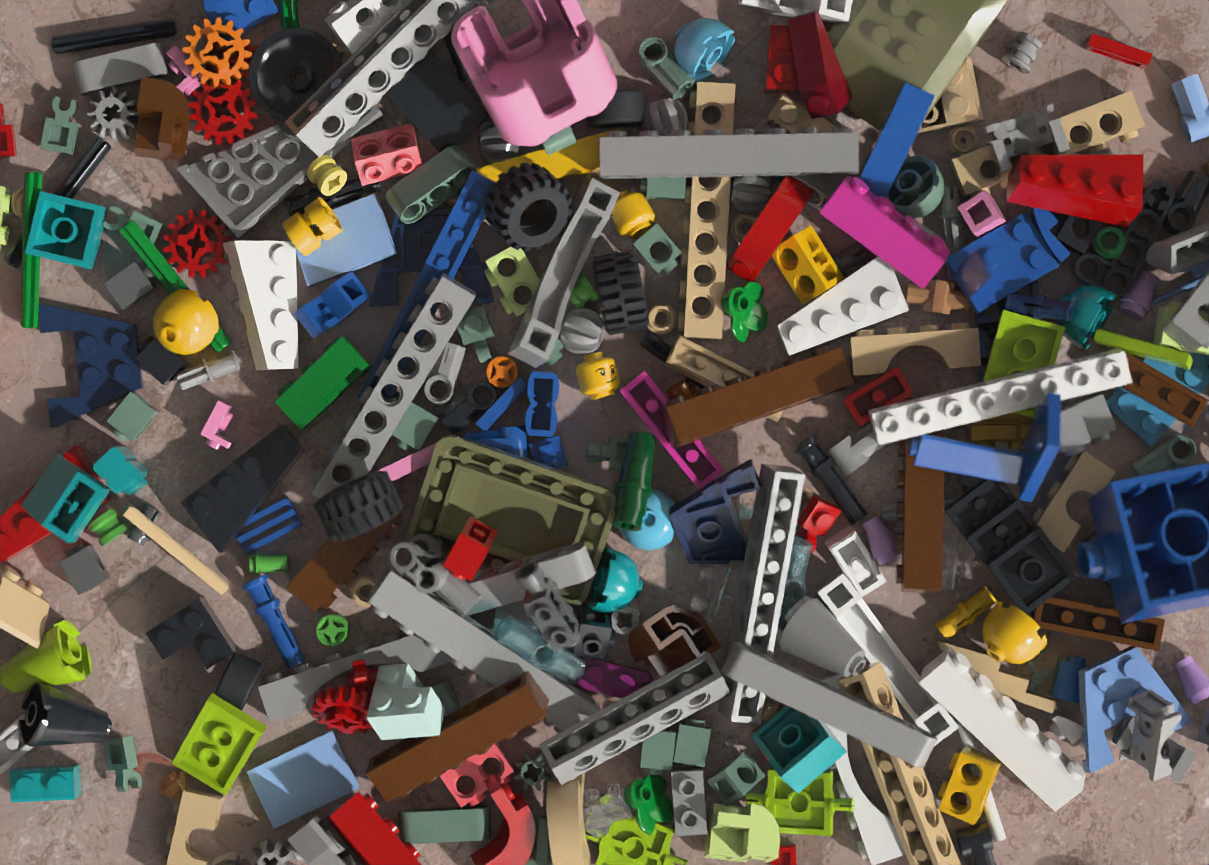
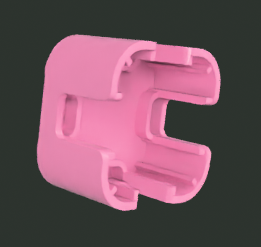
M522 0L530 16L531 23L526 28L509 37L500 36L488 10L484 6H478L464 14L452 30V44L500 136L512 145H539L552 134L587 116H593L603 111L615 94L617 88L616 77L589 19L585 20L577 0Z

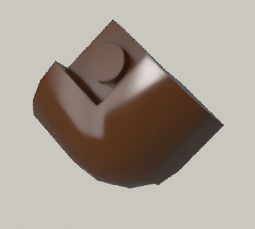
M142 77L137 104L139 119L134 144L136 156L164 160L183 158L190 125L188 102L183 92L172 83L160 79Z
M675 605L666 607L653 614L633 628L628 636L629 650L635 663L642 660L655 681L707 652L712 654L721 647L711 629L697 611L691 612L684 607Z

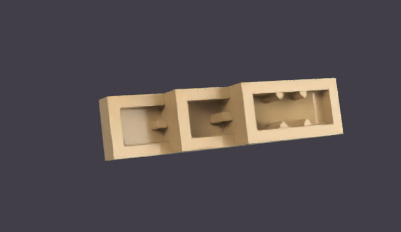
M937 640L935 646L942 652L951 646L957 653L965 655L970 665L980 675L987 676L997 691L1023 704L1053 714L1056 705L1055 700L1026 692L1029 680L999 671L1001 663L995 661L989 654Z

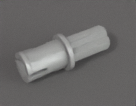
M231 351L208 361L206 358L203 359L202 364L178 372L176 379L180 388L186 390L209 380L213 383L215 382L214 379L241 369L234 351Z

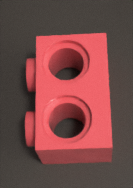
M412 123L351 138L354 162L362 186L410 174L423 165Z
M495 743L486 753L482 755L475 754L466 759L459 768L455 770L448 769L442 772L440 778L461 808L467 803L470 807H473L487 797L484 792L488 789L484 780L495 775L500 784L505 781L508 783L513 779L510 774L514 772L515 767L499 744ZM493 757L500 761L501 770L498 773L491 774L484 769L483 763L487 758ZM461 776H470L474 780L475 788L472 791L465 792L458 787L457 781Z

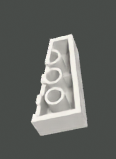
M230 241L223 243L225 254H228L231 265L230 273L232 280L236 284L239 295L240 311L245 318L246 333L256 370L299 369L298 321L294 315L297 311L296 246L292 241Z
M878 256L779 324L776 329L788 357L905 313L909 309L893 267Z

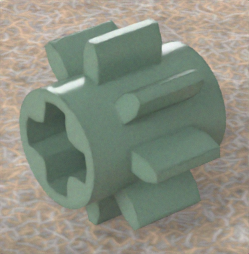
M526 752V761L524 763L520 761L515 762L516 767L521 769V773H517L514 779H523L525 782L524 790L530 784L535 785L536 789L540 791V782L542 780L551 781V777L545 774V770L551 767L549 763L544 764L541 761L543 757L542 752L538 754L537 758H531L530 753ZM533 763L535 768L540 767L542 769L538 773V778L533 779L532 775L525 774L529 764Z

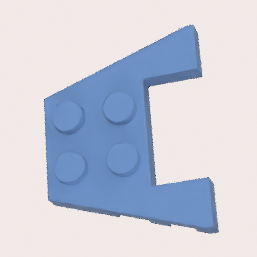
M1129 646L1078 671L1080 712L1084 713V731L1081 732L1082 744H1085L1086 760H1083L1084 772L1092 773L1114 762L1104 730L1136 715V713L1127 708L1128 699L1133 695L1153 689L1155 693L1164 699L1175 703L1173 712L1178 711L1181 713V720L1174 728V731L1192 723L1191 717L1138 647Z

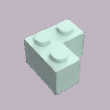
M408 663L382 665L378 669L366 719L381 740L440 735L446 709L431 687H423Z

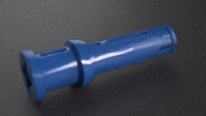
M266 573L241 587L243 590H247L255 606L254 613L258 617H262L286 668L289 669L304 662L305 658L279 609L281 601L279 598H275L267 582L269 577Z

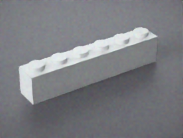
M949 646L923 668L919 684L1052 810L1056 812L1083 791L1086 774L1081 765L1074 760L1071 761L1062 752L1057 742L1053 739H1048L1031 718L1025 717L1018 711L1014 702L1009 697L999 693L987 676L980 675L970 665L965 655L957 653Z

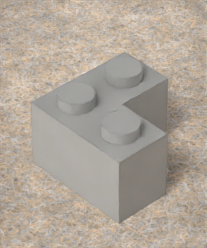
M1103 394L1095 395L1061 409L1060 448L1057 453H1062L1063 456H1072L1086 450L1084 446L1086 443L1092 441V444L1095 445L1111 438L1109 433L1117 429Z

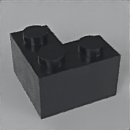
M205 597L197 599L146 632L162 660L191 644L206 669H209L238 650Z

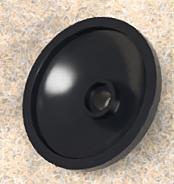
M306 28L280 30L266 38L252 57L249 68L251 92L258 105L267 114L285 122L343 65L341 56L327 38L313 30ZM298 73H304L306 76L302 84H297L295 81Z

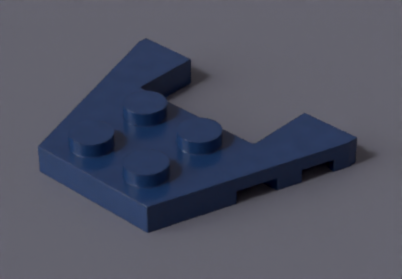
M453 208L433 209L416 222L404 224L395 214L390 233L397 254L382 260L374 290L370 297V307L399 306L398 273L421 272ZM472 241L457 271H464V285L476 292V297L471 304L494 303L491 289Z
M39 304L40 333L74 331L80 396L47 399L50 428L59 427L68 421L125 397L130 391L135 392L144 388L141 363L136 359L140 354L138 350L137 325Z
M752 459L745 461L669 508V516L689 564H730V561H744L748 540L731 497L761 489L760 479Z

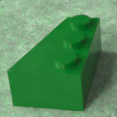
M343 336L339 339L338 337L335 338L324 348L325 353L317 361L315 359L311 360L300 371L303 375L295 383L290 380L277 392L280 397L275 403L300 430H305L372 368L373 365L348 338Z

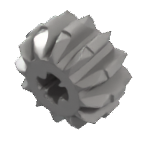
M111 87L109 97L103 90L98 91L101 101L98 102L94 99L89 101L92 106L96 107V111H87L86 116L89 118H97L89 125L92 130L100 128L98 136L102 139H105L110 133V138L113 142L118 141L119 132L124 138H130L127 128L130 126L137 130L138 124L133 122L132 118H139L137 110L132 109L137 106L138 100L134 98L128 101L130 92L123 90L119 95L116 87ZM110 109L117 110L121 114L118 120L115 118L111 119L108 115Z

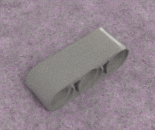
M161 43L142 45L80 60L72 64L79 96L97 94L100 90L104 92L110 91L111 87L118 89L139 84L142 77L160 79L169 75Z

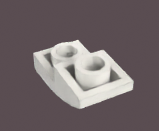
M1056 713L1048 716L1053 722L1049 728L1061 742L1067 739L1070 743L1074 744L1081 738V732L1084 731L1083 726ZM1080 742V746L1085 751V744H1082V742Z

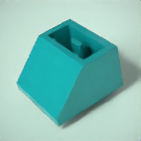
M57 453L21 507L43 527L65 542L73 543L76 542L111 488Z

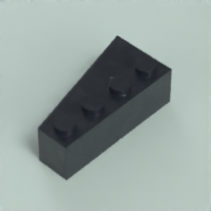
M281 424L180 503L219 553H225L239 533L243 531L248 521L270 497L269 495L306 450L287 425Z

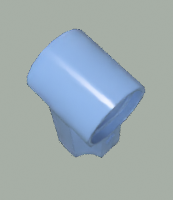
M1198 74L1172 83L1171 87L1182 114L1180 117L1181 126L1189 143L1208 137L1209 103Z

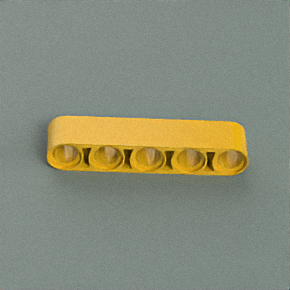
M619 129L576 140L577 143L548 156L545 149L503 162L478 168V173L497 182L499 180L498 176L502 172L504 174L509 172L508 168L514 165L519 168L521 163H528L530 166L532 163H536L541 167L544 166L559 181L600 169V137H607V132L619 131Z

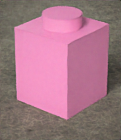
M985 190L957 207L972 233L978 238L1007 223L995 200Z

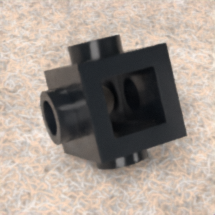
M580 606L577 620L579 622L578 632L581 635V639L573 646V655L582 656L587 659H605L607 648H612L615 641V630L612 628L611 613Z

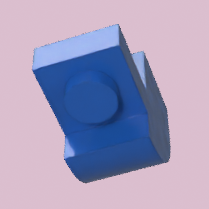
M351 271L333 282L320 296L302 306L294 315L312 338L315 339L345 320L368 300L371 295Z

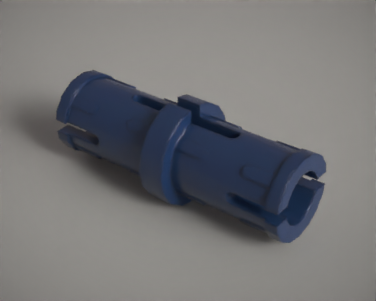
M1013 293L1008 294L1006 311L1033 316L1034 319L1038 320L1050 318L1070 322L1072 319L1074 308L1072 301L1046 299V296L1037 294L1036 297Z

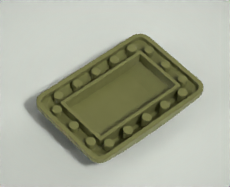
M853 0L849 21L836 22L828 34L853 96L845 107L880 131L888 113L893 108L903 83L907 82L935 95L924 118L925 120L1008 0Z
M448 435L442 437L434 448L407 532L406 541H409L413 536L427 534L440 544L441 551L448 557L469 517L472 516L498 531L477 572L578 542L585 543L596 571L615 517L614 507L617 495L607 487L545 464L465 438ZM422 540L415 542V545L429 552L426 542ZM594 576L587 581L558 589L566 604L578 606L585 602Z

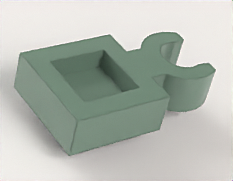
M55 96L52 101V108L56 113L55 119L45 118L40 149L73 155L79 124L70 122V120L78 111V102L71 99L70 108L62 111L60 108L61 98Z
M116 205L110 207L109 210L118 214L119 220L115 224L105 220L102 224L105 228L118 230L127 222L134 220L151 242L155 244L164 225L163 222L137 210H134L131 217H128L123 208Z

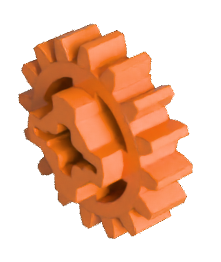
M220 17L215 19L214 25H211L208 19H204L202 21V29L197 25L191 28L195 35L194 37L186 35L184 41L190 44V46L181 49L182 54L189 55V58L183 62V65H192L193 70L189 76L192 78L199 74L201 76V85H204L207 80H211L212 87L217 88L219 81L222 80L226 87L230 86L231 76L239 80L242 76L238 70H247L249 68V65L243 60L252 56V52L244 50V47L250 43V40H241L240 36L244 30L242 28L237 31L232 30L233 21L231 20L224 26ZM218 32L227 35L232 40L226 41L220 38ZM204 36L205 47L196 53V44ZM214 45L217 50H226L220 57V60H218L217 56H206L213 49ZM237 53V61L234 67L229 69L228 59L231 55ZM206 64L214 68L215 73L205 70L201 65Z

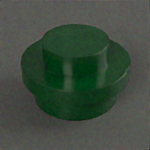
M1103 227L1094 236V250L1103 258H1115L1125 248V236L1116 227Z

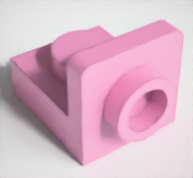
M175 45L166 53L172 59L168 65L180 78L184 75L187 76L176 87L183 92L184 96L190 97L194 91H198L202 87L200 84L201 76L199 74L192 78L189 76L193 67L192 65H183V62L188 57L182 54L181 49Z
M218 400L201 435L207 438L205 444L222 452L224 447L232 449L234 442L218 434L220 430L224 432L227 430L234 415L230 413L233 406Z

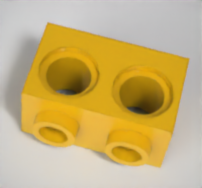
M812 225L778 245L772 254L776 265L785 276L802 305H805L845 279Z
M966 746L960 754L955 752L948 770L953 771L950 781L943 782L937 796L938 799L942 800L938 810L974 825L982 814L1002 761L969 746ZM966 764H975L979 768L980 775H970L966 770ZM955 792L964 793L968 797L969 803L963 805L957 802Z

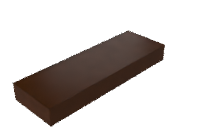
M1125 352L1132 383L1121 385L1120 387L1193 428L1209 400Z

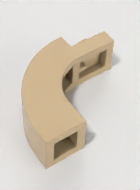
M551 769V781L547 782L546 804L548 837L553 865H590L591 855L586 840L583 818L585 773L561 785Z

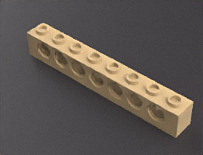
M697 82L696 90H690L689 109H695V122H688V130L691 131V136L703 135V130L710 129L723 130V135H733L736 84ZM708 108L716 109L720 114V120L715 124L706 123L702 118L703 111ZM692 177L691 185H685L684 204H690V217L683 218V236H689L688 249L682 248L681 267L687 268V279L680 280L679 299H685V312H679L678 331H684V338L722 340L724 312L721 307V299L725 293L731 177H716L717 183L711 188L703 187L699 182V177ZM702 203H710L715 208V216L709 220L700 218L697 214L698 206ZM703 234L709 235L714 242L713 248L707 252L700 251L695 244L696 238ZM706 266L711 270L712 279L708 283L702 284L695 280L694 270L697 267ZM705 298L709 301L710 311L706 315H697L693 311L692 303L695 299Z
M881 661L865 665L862 671L855 676H843L837 680L840 690L903 719ZM861 741L909 864L961 865L923 768L914 766Z

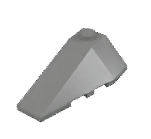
M320 811L287 839L291 843L288 848L290 851L292 850L293 855L299 861L304 859L309 865H365Z

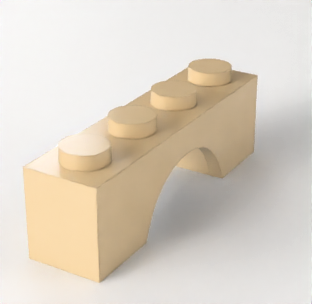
M970 322L951 324V330L942 331L938 330V325L919 326V332L907 333L906 327L888 328V335H875V329L856 331V337L849 338L852 376L886 373L887 367L894 355L900 350L911 346L924 347L933 351L941 359L946 369L981 366L979 329L970 328Z

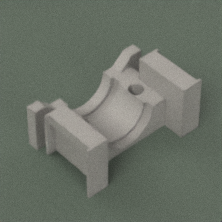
M1053 104L1007 121L986 126L983 129L984 135L991 133L994 141L989 142L987 146H993L1001 170L996 175L1012 169L1010 157L1048 144L1052 145L1055 155L1071 149L1068 146L1060 123L1061 118L1052 121L1049 119L1048 113L1055 110ZM1039 127L1044 128V134L1039 132ZM1004 139L1009 140V146L1004 144Z
M1153 689L1133 695L1128 699L1127 708L1136 713L1131 746L1127 751L1125 749L1120 750L1119 761L1127 758L1135 761L1145 768L1146 774L1149 773L1148 779L1156 781L1172 774V768L1168 764L1169 758L1161 753V748L1165 740L1174 733V728L1181 720V713L1178 711L1173 712L1175 703L1164 699L1155 693Z
M1134 717L1122 721L1112 739L1113 743L1126 751L1132 741ZM1167 738L1162 745L1161 753L1169 758L1168 764L1172 768V774L1169 776L1181 782L1196 754Z

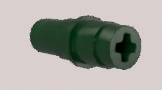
M634 431L629 433L620 478L615 483L614 490L617 492L613 525L625 531L641 530L648 498L652 496L653 489L650 487L656 437L647 432Z

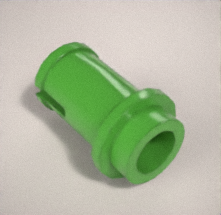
M256 551V554H250V573H256V576H260V573H288V553L260 554L259 551Z

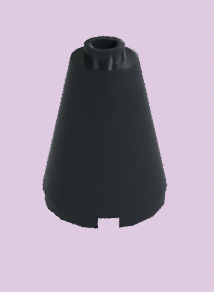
M34 683L27 690L20 708L26 710L24 720H18L20 741L22 744L31 747L99 743L109 736L112 728V721L109 719L106 711L45 683Z

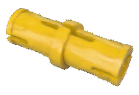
M984 586L964 603L959 602L956 605L958 608L935 625L946 640H949L969 623L971 625L976 622L975 618L998 601L988 588Z

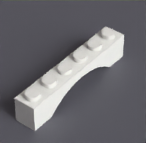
M839 572L816 590L833 615L865 651V658L868 662L872 664L881 661L894 696L918 727L938 738L935 745L959 728L946 709L919 684V674L842 572Z
M832 673L818 679L840 689L837 680L843 676ZM826 724L847 751L830 766V770L836 768L840 780L836 781L835 784L840 798H854L855 803L852 804L855 805L854 811H847L846 815L851 829L858 828L861 840L856 842L862 860L869 859L871 865H877L905 855L891 817L878 809L866 797L852 773L847 750V733Z

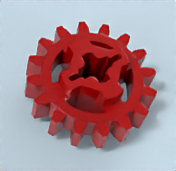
M231 77V84L227 87L220 81L217 88H213L212 85L209 86L205 82L202 85L204 89L202 93L198 91L193 92V95L198 98L197 103L192 102L188 105L196 110V113L190 115L189 119L199 122L194 130L197 133L205 130L203 139L206 141L215 136V143L220 146L223 138H226L230 145L234 144L235 136L240 137L242 140L246 137L243 132L245 128L254 130V127L249 123L250 119H258L259 116L251 111V108L258 106L256 100L248 99L252 95L251 89L241 91L244 83L238 80L235 85H232ZM228 90L223 96L215 98L210 96L214 92ZM239 98L242 99L244 104L243 116L239 114L237 108ZM214 103L217 106L220 105L222 107H225L227 105L228 110L231 111L230 113L233 114L235 118H232L229 115H222L219 118L220 113L212 104ZM204 106L208 108L210 118L207 121L208 124L203 116ZM225 125H236V127L232 130L224 132L219 131L222 130V128Z
M189 210V218L186 219L179 214L177 215L179 221L177 226L171 223L168 224V227L173 232L172 235L163 236V239L170 242V246L163 248V252L172 253L173 256L170 257L168 263L171 265L179 263L177 267L178 273L182 274L188 269V277L194 278L196 273L199 272L201 277L205 279L208 275L207 270L210 269L213 273L218 274L217 264H228L227 260L223 257L225 254L223 243L232 241L233 237L224 235L223 232L228 227L226 224L217 225L219 221L217 215L212 216L209 220L208 211L202 210L200 216L197 217L194 210ZM194 224L192 231L186 235L181 234L186 227ZM209 226L216 232L219 242L212 241L208 235ZM200 236V240L205 242V247L199 248L196 253V248L191 246L192 240L197 241ZM178 246L183 247L187 252L188 262L179 254ZM211 253L216 254L211 261L201 265L203 258Z
M339 685L338 690L328 686L326 691L319 690L318 695H315L312 716L318 717V723H326L327 729L335 727L338 728L339 733L355 735L356 731H360L363 734H367L368 729L374 731L366 719L371 697L368 698L367 696L368 692L358 693L355 687Z

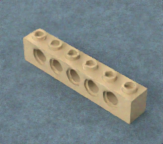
M1132 91L1061 117L1060 123L1068 146L1071 149L1057 155H1078L1077 153L1087 149L1090 150L1091 154L1109 148L1107 142L1118 137L1121 143L1138 137L1137 130L1143 128L1145 124ZM1102 116H1108L1114 121L1115 126L1112 132L1108 133L1101 129L1099 122ZM1039 127V132L1041 134H1044L1045 130L1044 128ZM1072 128H1080L1084 132L1085 140L1082 144H1076L1070 139V130ZM1004 139V144L1006 146H1009L1010 142L1009 140ZM992 145L959 156L949 162L957 185L960 187L959 190L962 198L971 195V198L984 190L990 194L989 187L999 183L1002 189L1007 187L1008 174L1011 170L995 175L994 178L990 179L985 178L980 172V166L983 162L992 163L996 168V174L1001 171ZM1040 148L1023 153L1024 155H1045L1041 152Z

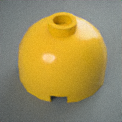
M180 289L170 293L157 306L153 316V330L158 342L165 349L175 354L190 355L203 350L213 341L214 335L219 329L218 315L213 305L208 300L204 302L201 298L197 297L196 295L199 293L193 290Z
M1000 601L991 609L983 623L982 635L985 644L988 646L987 653L1000 663L1003 660L1011 664L1025 663L1040 653L1047 644V638L1045 635L1040 638L1036 633L1040 627L1026 613L1012 604L1006 609L1002 607L1004 602Z

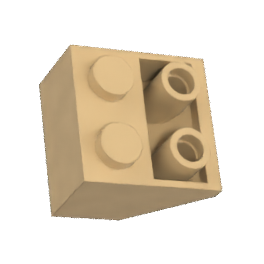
M968 57L923 121L918 133L954 128L984 121L971 58Z

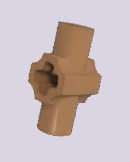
M931 279L924 289L913 282L908 283L906 303L923 305V311L950 315L951 310L969 313L970 304L963 292L954 289L955 283Z

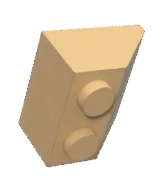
M7 565L4 568L0 567V628L38 649L42 642L50 605L42 595L44 589L31 579L27 582L21 580V576Z

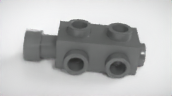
M529 562L521 566L515 573V578L520 586L525 589L522 607L526 616L532 618L537 625L542 640L547 641L553 651L576 645L581 639V635L578 632L579 622L573 614V608L566 604L559 593L558 585L549 577L544 578V573L536 562Z

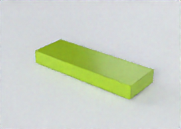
M1100 328L1096 329L1093 339L1098 346L1113 350L1120 349L1131 355L1190 370L1193 362L1189 352Z

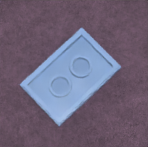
M374 193L333 209L342 225L343 231L329 241L322 239L321 247L308 256H304L296 248L308 287L316 286L397 254L377 194Z
M334 730L247 771L273 829L360 788Z

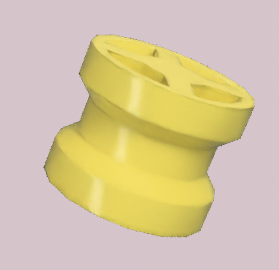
M329 155L318 157L307 169V178L312 183L318 184L319 191L325 196L338 192L347 181L346 172L341 167H336L335 160Z

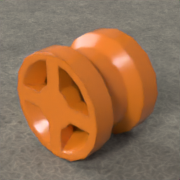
M504 356L491 360L486 370L489 382L499 388L510 387L519 376L516 363Z

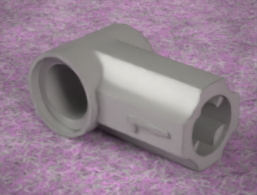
M448 342L431 369L425 384L424 391L426 397L432 404L443 406L452 400L466 348ZM438 382H443L448 386L447 395L441 399L434 398L431 395L432 386Z
M870 422L855 434H849L827 451L843 473L848 476L869 460L868 457L889 443L879 445L875 441Z

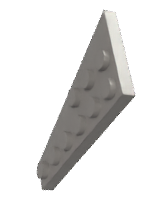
M353 94L349 95L346 100L350 99ZM376 105L372 106L359 119L358 123L353 128L348 129L337 140L335 146L323 155H329L333 158L351 142V138L360 135L383 115ZM331 116L327 117V118L324 120V122H326L327 120H329V118H330ZM277 124L234 143L231 148L217 154L213 152L204 156L201 161L189 166L185 164L176 169L234 235L239 238L308 179L306 175L307 169L318 156L294 134L287 124L281 126Z

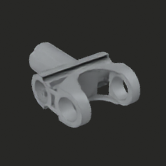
M419 534L413 536L409 541L396 544L390 553L391 563L401 575L415 580L417 585L415 588L418 591L426 594L435 591L462 617L481 599L482 595L466 580L454 577L448 572V568L443 566L447 557L441 551L440 544L429 535ZM417 540L426 542L429 552L415 545V542ZM402 547L406 548L407 554L411 559L409 565H404L398 559V551Z

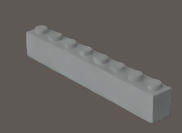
M851 127L832 128V133H819V128H801L800 134H787V129L785 128L768 129V134H755V129H737L736 135H723V130L710 129L703 130V135L691 136L690 130L671 131V136H658V131H640L639 137H626V132L611 131L607 132V137H600V177L602 179L859 174L858 132L852 133Z
M389 564L368 594L369 603L372 604L370 608L376 614L383 618L389 615L398 621L397 626L403 632L410 636L416 633L425 639L423 643L429 649L436 653L440 651L445 652L451 656L449 659L451 663L464 671L466 668H469L477 674L476 679L489 688L493 685L499 687L520 674L529 671L549 699L547 715L541 722H544L546 719L555 725L554 730L557 733L601 711L599 702L468 615L462 617L435 593L426 594L418 591L415 588L417 586L415 580L401 575L393 565Z

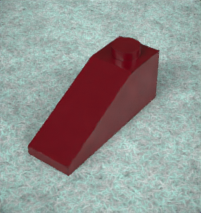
M818 11L789 18L788 26L799 90L811 119L839 113L853 96Z

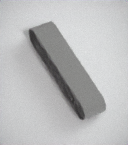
M573 543L478 571L472 581L465 578L464 580L482 595L478 603L466 615L469 616L523 600L525 589L516 580L515 573L521 566L529 562H536L544 573V578L549 577L558 585V589L592 578L596 571L585 543Z

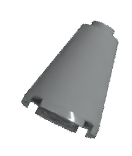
M814 595L813 599L806 596L797 602L784 618L788 622L784 631L779 628L776 634L775 642L778 648L844 677L855 676L862 671L866 664L864 659L865 651L821 599Z

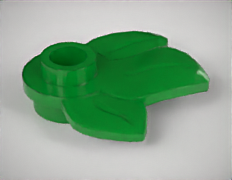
M746 282L742 287H733L727 290L721 299L723 312L730 316L731 332L741 343L745 342L749 330L762 331L768 323L767 310L761 304L765 291L763 286L756 282Z
M653 774L646 775L644 779L631 781L624 789L625 803L629 808L635 809L637 825L648 835H652L655 821L666 823L671 821L674 815L673 805L670 799L664 795L667 787L666 780L660 775Z

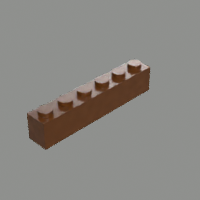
M829 346L811 352L813 357L802 360L801 356L782 362L784 367L773 370L772 366L764 367L754 372L755 377L744 380L743 376L735 377L725 382L726 387L715 390L714 386L703 388L695 392L697 397L686 400L685 396H680L667 401L668 407L659 414L672 449L848 388L854 384V380L841 347L832 351Z
M945 429L926 433V435L944 438ZM910 437L898 440L897 447L898 457H903V470L898 469L897 489H903V501H897L896 509L897 520H902V533L896 534V552H902L901 565H896L895 582L896 584H901V592L940 593L942 591L944 471L913 465L914 456L908 455Z
M526 671L445 716L440 735L406 738L373 756L369 760L366 775L387 803L397 797L402 799L422 783H432L442 772L448 769L455 770L459 768L471 756L486 753L493 744L500 740L507 741L513 738L520 729L529 724L534 726L540 723L547 715L549 699L529 671Z

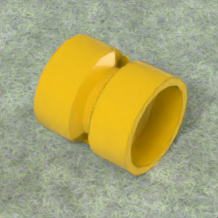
M321 197L306 205L303 214L296 212L282 223L288 237L304 256H308L321 247L322 239L329 241L343 231L339 219Z

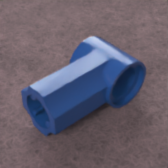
M526 426L497 428L495 431L464 433L465 439L524 458L528 457Z

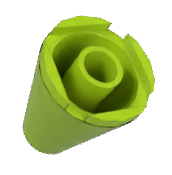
M63 620L55 623L43 633L42 642L38 649L28 644L1 666L0 682L5 689H9L13 693L27 691L34 683H45L53 687L81 682L87 679L86 676L92 672V660L86 644L80 645L76 637L81 635L78 629L71 622Z

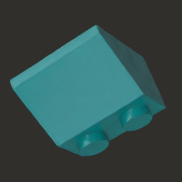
M40 191L25 253L94 270L104 229L102 224L106 220L108 209L100 205Z
M788 705L751 735L780 778L797 793L801 792L847 752L825 723Z

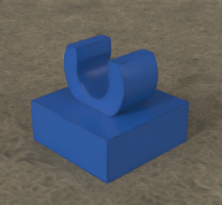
M560 435L529 444L533 461L556 469L568 466Z

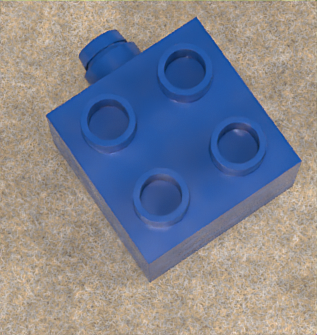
M1209 463L1110 482L1088 500L1097 535L1092 536L1090 541L1078 545V565L1086 579L1099 578L1102 581L1109 579L1121 624L1209 606Z

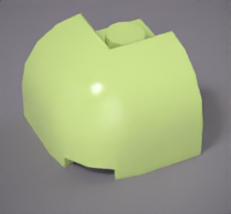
M713 803L707 821L703 858L737 862L760 859L762 862H771L779 857V826L774 816L767 809L754 803H750L745 807Z

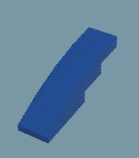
M907 82L903 83L893 108L888 113L875 143H873L857 177L865 182L869 187V191L877 197H886L935 97V95Z

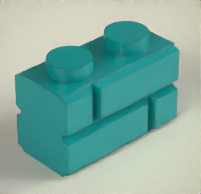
M112 447L93 464V470L102 479H107L106 484L115 494L127 493L128 495H135L148 483L145 478L148 476L149 470L140 461H135L136 456L128 447Z
M80 764L34 766L32 768L30 766L16 767L10 770L11 803L75 800L81 796Z

